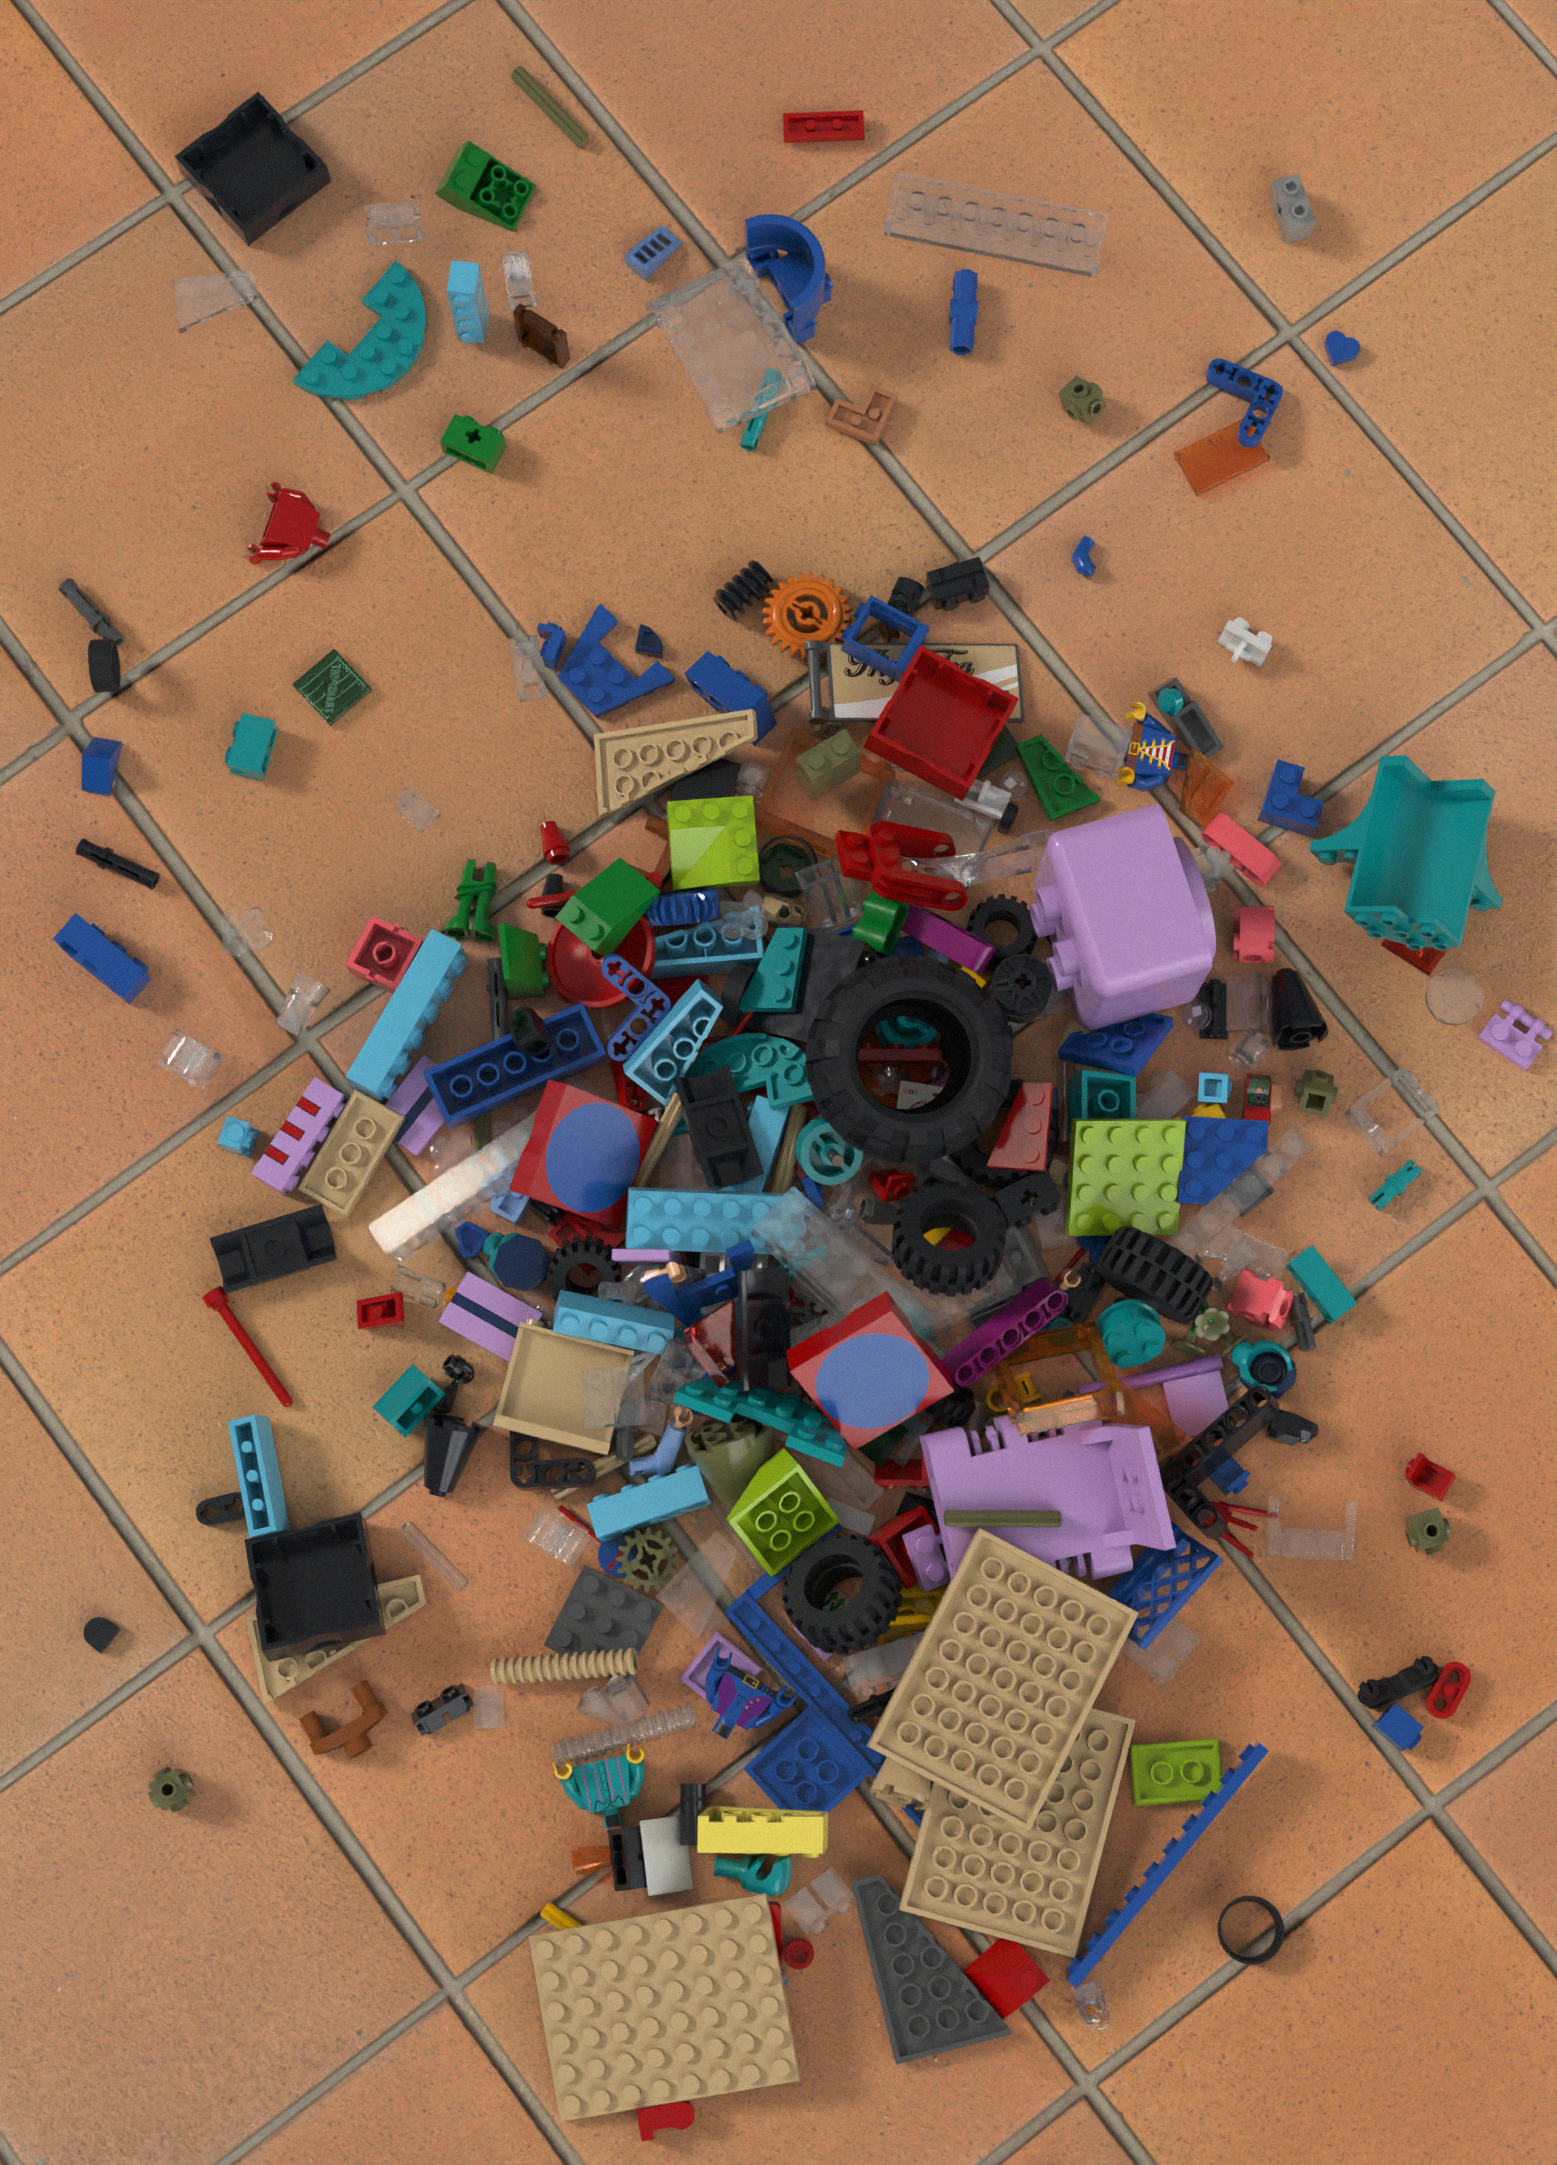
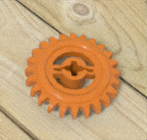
M810 572L807 578H804L802 573H798L797 580L792 576H787L788 584L779 581L777 584L780 590H770V595L773 598H766L764 600L765 605L769 607L762 610V615L768 616L762 621V625L764 627L771 626L766 630L765 634L767 637L775 635L772 639V646L780 642L782 643L780 653H784L785 650L790 648L791 658H794L795 654L799 651L801 659L804 661L807 655L804 651V643L806 641L835 642L837 640L841 643L845 642L841 639V636L847 627L845 623L851 624L853 622V618L847 615V613L852 612L853 608L850 605H844L849 601V596H840L843 592V587L833 588L835 583L833 579L825 583L823 574L818 579H814L813 572ZM803 597H812L819 600L828 612L827 621L820 617V610L815 603L811 601L799 603L796 600ZM788 610L795 614V625L799 631H796L789 624L787 619Z

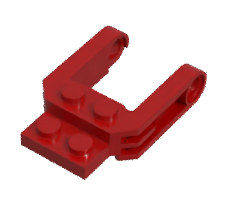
M883 820L871 825L865 835L838 830L835 842L844 877L869 881L873 884L872 890L884 899L945 911H957L967 904L968 896L963 883L902 869L903 862L901 856L936 862L953 859L956 855L954 840L949 834ZM939 845L948 846V848L945 851H934V849ZM953 892L960 894L955 899L945 898L948 894Z

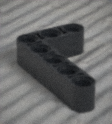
M1259 1385L1249 1389L1159 1470L1163 1490L1202 1534L1209 1539H1218L1223 1536L1227 1529V1522L1197 1486L1277 1416L1279 1403L1264 1386ZM1267 1400L1265 1405L1258 1407L1261 1401ZM1245 1419L1242 1425L1236 1427L1240 1420ZM1223 1439L1218 1446H1214L1217 1440ZM1201 1458L1200 1462L1197 1465L1192 1466V1463L1196 1459ZM1179 1478L1176 1484L1170 1486L1173 1479ZM1197 1497L1196 1501L1192 1505L1187 1506L1188 1502L1192 1498ZM1215 1517L1210 1525L1205 1526L1208 1519Z

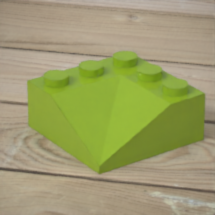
M753 795L667 801L666 812L673 891L758 885L760 875Z
M784 1448L759 1468L726 1518L739 1538L771 1578L840 1522L838 1516L801 1466Z

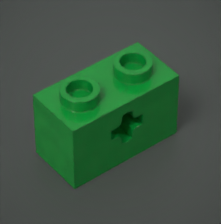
M454 414L440 441L443 453L489 474L493 473L506 449L505 438L501 431L491 426L486 428L479 425L474 418L467 415L462 417Z

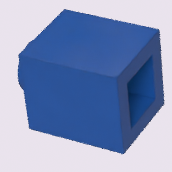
M1396 1703L1390 1704L1372 1725L1379 1734L1399 1751L1406 1750V1748L1412 1750L1421 1740L1422 1736L1419 1733L1424 1728Z

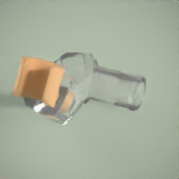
M662 1262L638 1265L625 1277L622 1283L601 1282L598 1287V1295L601 1300H621L625 1305L637 1304L648 1296L643 1285L644 1282L668 1273L671 1282H681L687 1278L685 1268L676 1262H669L667 1265Z

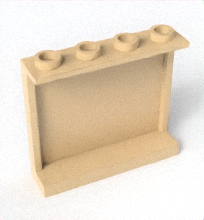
M527 1318L526 1323L520 1322L493 1427L607 1456L635 1351L628 1350L629 1348L613 1344L608 1345L599 1341L556 1333L553 1330L543 1328L544 1323L541 1321Z

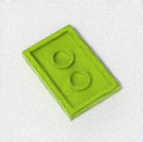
M1219 1739L1129 1745L1134 1806L1202 1801L1209 1791L1212 1790L1215 1793L1223 1784L1219 1781L1222 1776Z

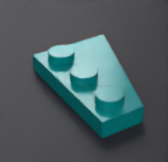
M804 928L776 929L738 1007L742 1012H795L808 934Z

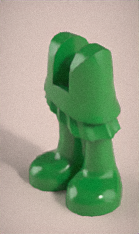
M468 859L462 872L460 884L456 889L458 893L454 897L459 901L456 915L445 924L443 932L453 938H467L472 901L478 900L471 935L478 941L494 942L497 939V931L489 922V909L491 898L496 895L497 889L496 863L487 861L484 870V880L481 882L474 881L476 860Z

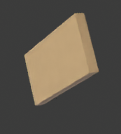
M354 1090L297 1190L349 1218L406 1118L361 1092Z

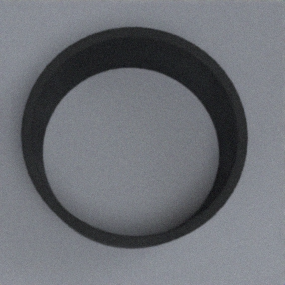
M792 835L774 837L762 847L758 855L760 882L769 892L779 896H797L809 889L817 877V855L811 845L799 837ZM792 838L798 840L808 849L811 856L809 875L801 884L793 888H779L770 884L761 871L760 861L762 853L771 843L779 839Z
M736 964L732 968L721 994L723 1008L719 1018L736 1027L738 1026L744 1013L738 1007L758 967Z
M1243 1896L1230 1902L1222 1911L1218 1921V1937L1225 1952L1234 1960L1249 1965L1261 1964L1271 1959L1279 1951L1284 1939V1924L1280 1913L1269 1901L1257 1896ZM1251 1901L1262 1905L1271 1914L1275 1924V1936L1271 1946L1264 1953L1255 1957H1243L1235 1954L1226 1946L1222 1938L1221 1922L1223 1916L1230 1907L1239 1902Z

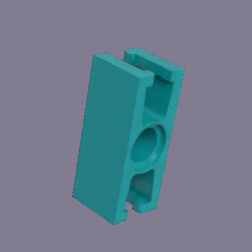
M1313 1245L1285 1266L1329 1324L1357 1304Z

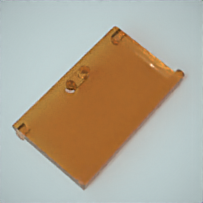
M1243 419L1174 452V459L1176 462L1178 461L1196 497L1269 461L1270 455L1266 454L1261 443L1254 448H1247L1237 441V432ZM1252 426L1250 427V430L1247 433V435L1252 436V434H1254Z

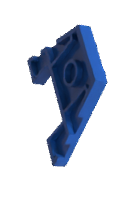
M602 604L597 606L558 675V680L595 718L625 706L631 700L640 696L645 697L653 693L654 690L663 686L667 687L675 682V678L658 661L638 679H635L599 643L601 639L618 625V621Z
M750 1240L726 1249L731 1268L676 1290L673 1288L668 1273L646 1281L643 1285L651 1298L687 1328L693 1330L698 1327H704L710 1322L735 1314V1301L738 1300V1270L752 1269L755 1250Z

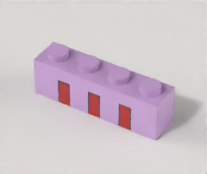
M314 1077L251 1174L283 1196L286 1195L287 1191L292 1192L300 1180L299 1173L303 1167L307 1168L312 1163L316 1155L314 1150L319 1143L323 1144L332 1130L330 1126L335 1118H339L347 1102L344 1094Z

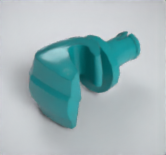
M746 1854L742 1861L717 1856L714 1862V1868H717V1870H714L713 1874L715 1877L739 1879L741 1888L746 1889L748 1892L767 1893L769 1896L782 1894L789 1887L792 1874L791 1855L779 1856L772 1871L769 1874H763L760 1867L765 1860L764 1855L755 1860V1855Z

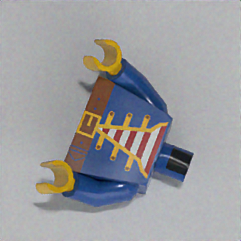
M1130 703L1129 706L1134 708L1135 713H1126V719L1136 720L1137 723H1133L1125 767L1116 771V773L1121 774L1123 779L1116 781V786L1122 787L1127 785L1130 788L1146 792L1168 782L1172 768L1188 771L1191 755L1175 752L1177 738L1171 735V732L1158 720L1146 712L1143 703Z

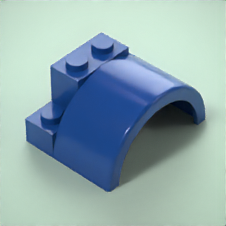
M764 214L744 220L745 257L758 279L766 275L769 276L788 312L783 314V325L795 346L815 337V325H817L815 317L819 313L822 304L831 300V289H833V283L829 275L825 273V257L818 239L805 225L787 216ZM777 249L786 251L788 253L782 258L778 259L779 253Z

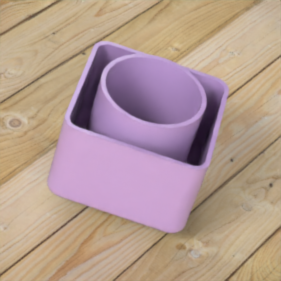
M1155 803L1051 834L1034 880L1036 903L1030 905V915L1037 936L1042 938L1049 935L1054 957L1047 958V966L1052 975V984L1056 991L1067 990L1079 1024L1087 1030H1095L1192 1002L1212 968V959L1216 952L1215 927L1210 902L1197 863L1184 840L1180 837L1172 838L1160 804Z

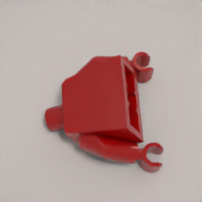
M277 482L271 483L272 489L277 492L273 494L266 492L270 502L274 504L260 545L263 547L259 549L255 544H249L247 549L251 552L256 551V554L253 557L247 556L245 558L251 564H259L262 560L280 561L297 558L300 555H304L311 544L325 549L331 533L316 528L320 513L315 510V506L306 494L289 488L282 489Z

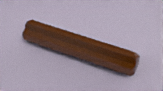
M1068 1060L1059 1061L1057 1064V1126L1059 1128L1057 1143L1060 1145H1071V1135H1069L1068 1079L1075 1075V1064L1073 1061Z

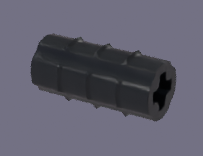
M680 1784V1846H697L698 1815L706 1809V1784Z

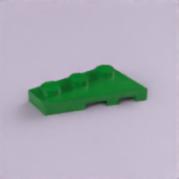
M1042 734L1014 746L1049 823L1098 803L1101 800L1095 792L1092 793L1083 783L1084 780L1078 773L1075 774L1067 766L1064 758Z

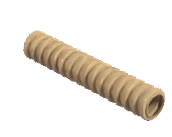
M621 1648L618 1652L615 1649H610L609 1653L607 1650H601L600 1653L592 1651L591 1654L588 1651H584L582 1655L579 1652H574L573 1655L565 1653L564 1656L558 1653L555 1657L552 1654H547L546 1657L538 1655L537 1658L533 1655L529 1656L528 1659L525 1656H520L519 1660L516 1657H511L510 1660L502 1658L501 1661L495 1658L490 1664V1677L494 1685H500L501 1682L505 1685L509 1684L510 1681L512 1684H517L519 1680L521 1683H527L528 1680L536 1682L537 1679L540 1682H544L546 1678L548 1681H554L555 1678L563 1680L564 1677L569 1680L573 1676L576 1679H581L582 1675L584 1678H590L591 1675L595 1678L599 1677L600 1674L603 1677H608L609 1673L612 1676H617L618 1673L626 1675L627 1672L630 1675H634L638 1669V1657L634 1648H628L627 1651Z

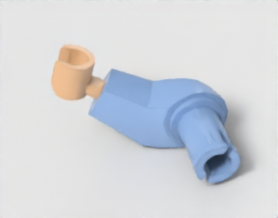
M680 1406L675 1408L674 1417L676 1420H670L654 1455L635 1457L628 1460L631 1477L653 1473L657 1475H667L670 1473L682 1448L687 1431L686 1426L690 1425L693 1421L691 1409L686 1417L680 1418L682 1409Z

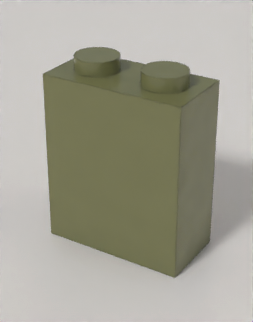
M847 730L840 731L796 757V778L811 801L859 773L860 750Z

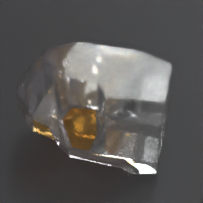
M1095 1978L1080 1984L1077 1988L1075 1986L1070 1988L1082 2022L1088 2028L1098 2031L1108 2028L1111 2021V2010L1100 1979Z

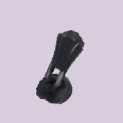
M449 1355L442 1365L445 1374L453 1379V1381L443 1389L445 1395L434 1406V1410L437 1413H450L460 1383L467 1384L474 1378L473 1368L460 1355ZM463 1368L469 1373L467 1378H464L465 1371H462Z

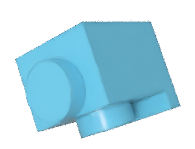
M1200 1072L1198 1101L1227 1103L1228 1096H1231L1232 1080L1229 1079V1074L1224 1072Z
M227 1116L217 1143L224 1150L250 1158L260 1131L254 1129L249 1122Z

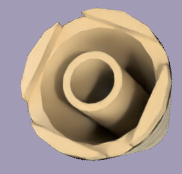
M886 1757L871 1786L870 1793L876 1792V1798L898 1807L906 1808V1804L912 1803L916 1804L914 1810H927L930 1805L931 1780Z

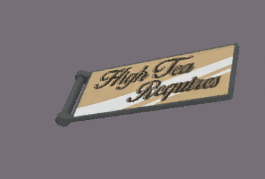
M809 640L804 643V651L808 655L811 712H809L810 724L817 725L829 722L876 723L887 702L895 693L899 682L842 652L844 643L820 642L817 640ZM859 643L896 664L908 643ZM922 643V646L955 663L966 673L984 679L1019 698L1007 723H1022L1024 721L1019 648L1017 644ZM825 652L827 657L830 712L822 711L819 653Z

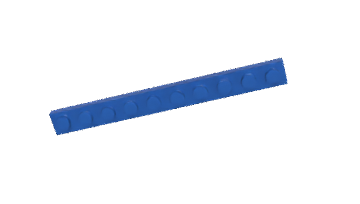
M745 1591L724 1613L875 1779L887 1756L867 1746L873 1731L864 1721L857 1724L850 1722L847 1716L850 1706ZM912 1803L906 1804V1808L901 1807L920 1828L924 1810H914L916 1804Z
M1256 1742L1252 1746L1249 1743L1238 1756L1241 1762L1235 1769L1229 1767L1219 1779L1223 1784L1215 1793L1211 1790L1200 1803L1203 1806L1202 1810L1197 1816L1191 1814L1181 1826L1184 1832L1177 1840L1174 1837L1169 1840L1162 1850L1165 1855L1159 1863L1153 1861L1143 1873L1146 1879L1139 1887L1134 1884L1126 1893L1124 1899L1127 1902L1120 1911L1115 1908L1104 1921L1108 1925L1101 1934L1095 1932L1085 1945L1088 1950L1083 1957L1076 1956L1066 1968V1971L1069 1972L1066 1979L1077 1988L1268 1753L1269 1750L1262 1744Z

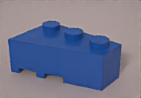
M707 651L684 673L691 688L716 711L718 709L723 713L748 709L756 711L758 739L751 742L754 746L778 724L767 701V692L760 685L756 684L753 686L749 683V679L740 670L736 672L732 670L729 663L722 656L718 655L715 657Z
M75 913L53 938L54 941L68 956L126 1003L130 1004L151 980L150 976L146 973L148 967L136 957L131 960L125 955L127 950L115 940L111 943L104 937L106 933L94 923L90 925Z

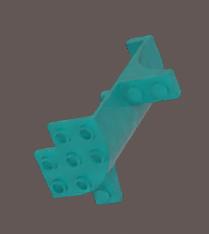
M1406 755L1381 756L1372 794L1359 816L1340 832L1324 839L1311 840L1309 851L1319 859L1320 863L1334 865L1335 863L1346 862L1355 865L1344 913L1356 925L1367 930V935L1372 938H1384L1406 944V947L1412 950H1422L1423 947H1433L1438 950H1447L1449 947H1461L1470 905L1474 910L1482 912L1488 911V909H1500L1502 897L1496 891L1491 880L1486 854L1487 829L1496 791L1484 779L1432 781Z

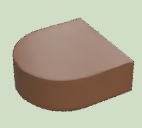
M1272 1084L1270 1089V1112L1273 1116H1279L1282 1112L1283 1086Z

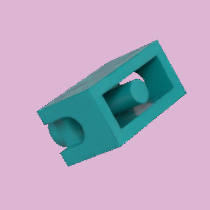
M242 713L240 721H236L233 727V737H235L233 745L228 747L225 754V763L231 768V774L264 781L279 731L274 720Z
M412 1364L372 1408L406 1438L425 1417V1414L429 1413L442 1399L445 1393Z

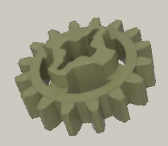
M647 1528L645 1535H641L637 1529L634 1531V1539H631L629 1536L624 1538L628 1544L626 1547L618 1546V1550L623 1553V1556L616 1557L615 1561L622 1563L623 1567H620L617 1573L625 1572L627 1576L623 1582L626 1584L632 1580L634 1582L633 1590L635 1591L639 1585L644 1586L645 1593H648L651 1585H654V1588L659 1591L661 1581L667 1585L671 1583L667 1577L668 1574H677V1571L672 1568V1564L679 1563L680 1559L673 1558L672 1554L678 1548H670L668 1546L672 1539L671 1537L665 1540L661 1539V1530L656 1535H651V1529ZM646 1540L657 1542L663 1549L655 1550L648 1547ZM636 1544L638 1550L636 1558L627 1562L628 1553ZM642 1547H644L645 1552L649 1556H655L656 1560L652 1562L653 1574L650 1568L639 1563V1560L643 1558ZM667 1559L666 1569L659 1576L657 1567L660 1561ZM640 1570L647 1574L649 1580L639 1579L632 1572Z

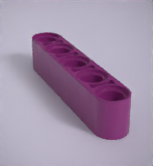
M910 904L906 921L901 928L903 932L976 973L984 974L996 950L994 946L928 908Z
M1040 1279L946 1353L941 1361L949 1370L951 1380L962 1387L974 1383L1062 1312L1068 1302L1067 1294L1049 1280Z

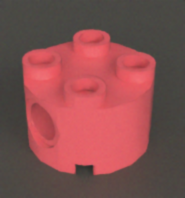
M1274 906L1234 907L1232 961H1238V963H1273V944L1275 938Z
M1242 1270L1226 1310L1237 1318H1240L1242 1314L1247 1319L1246 1322L1270 1331H1281L1294 1299V1293L1283 1288L1285 1284L1279 1280L1268 1278L1266 1282L1258 1279V1275Z

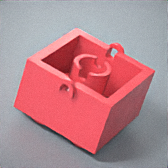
M372 915L349 957L346 967L350 974L394 994L424 941L404 931V927L397 923L391 925Z

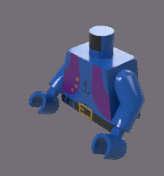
M721 1648L715 1650L713 1662L705 1678L706 1700L710 1703L709 1708L720 1714L711 1731L727 1739L735 1724L745 1730L749 1728L757 1729L774 1720L785 1708L792 1706L797 1693L790 1698L785 1696L784 1692L788 1687L787 1685H783L778 1693L731 1665L733 1655L731 1652L728 1658L723 1659L719 1657Z

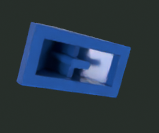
M98 737L92 739L82 754V791L110 796L122 742Z

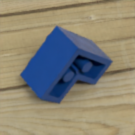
M1277 760L1257 821L1312 837L1317 828L1324 801L1297 793L1305 767Z

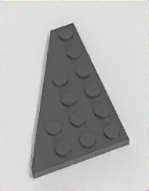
M880 1874L850 1881L896 2065L1011 2035L1010 2028L916 1916L899 1910L900 1897Z

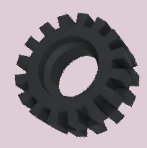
M953 1384L954 1392L925 1408V1412L932 1414V1418L935 1420L939 1419L943 1425L948 1424L950 1428H963L976 1407L969 1396H965L966 1393L963 1390L959 1391L958 1387Z

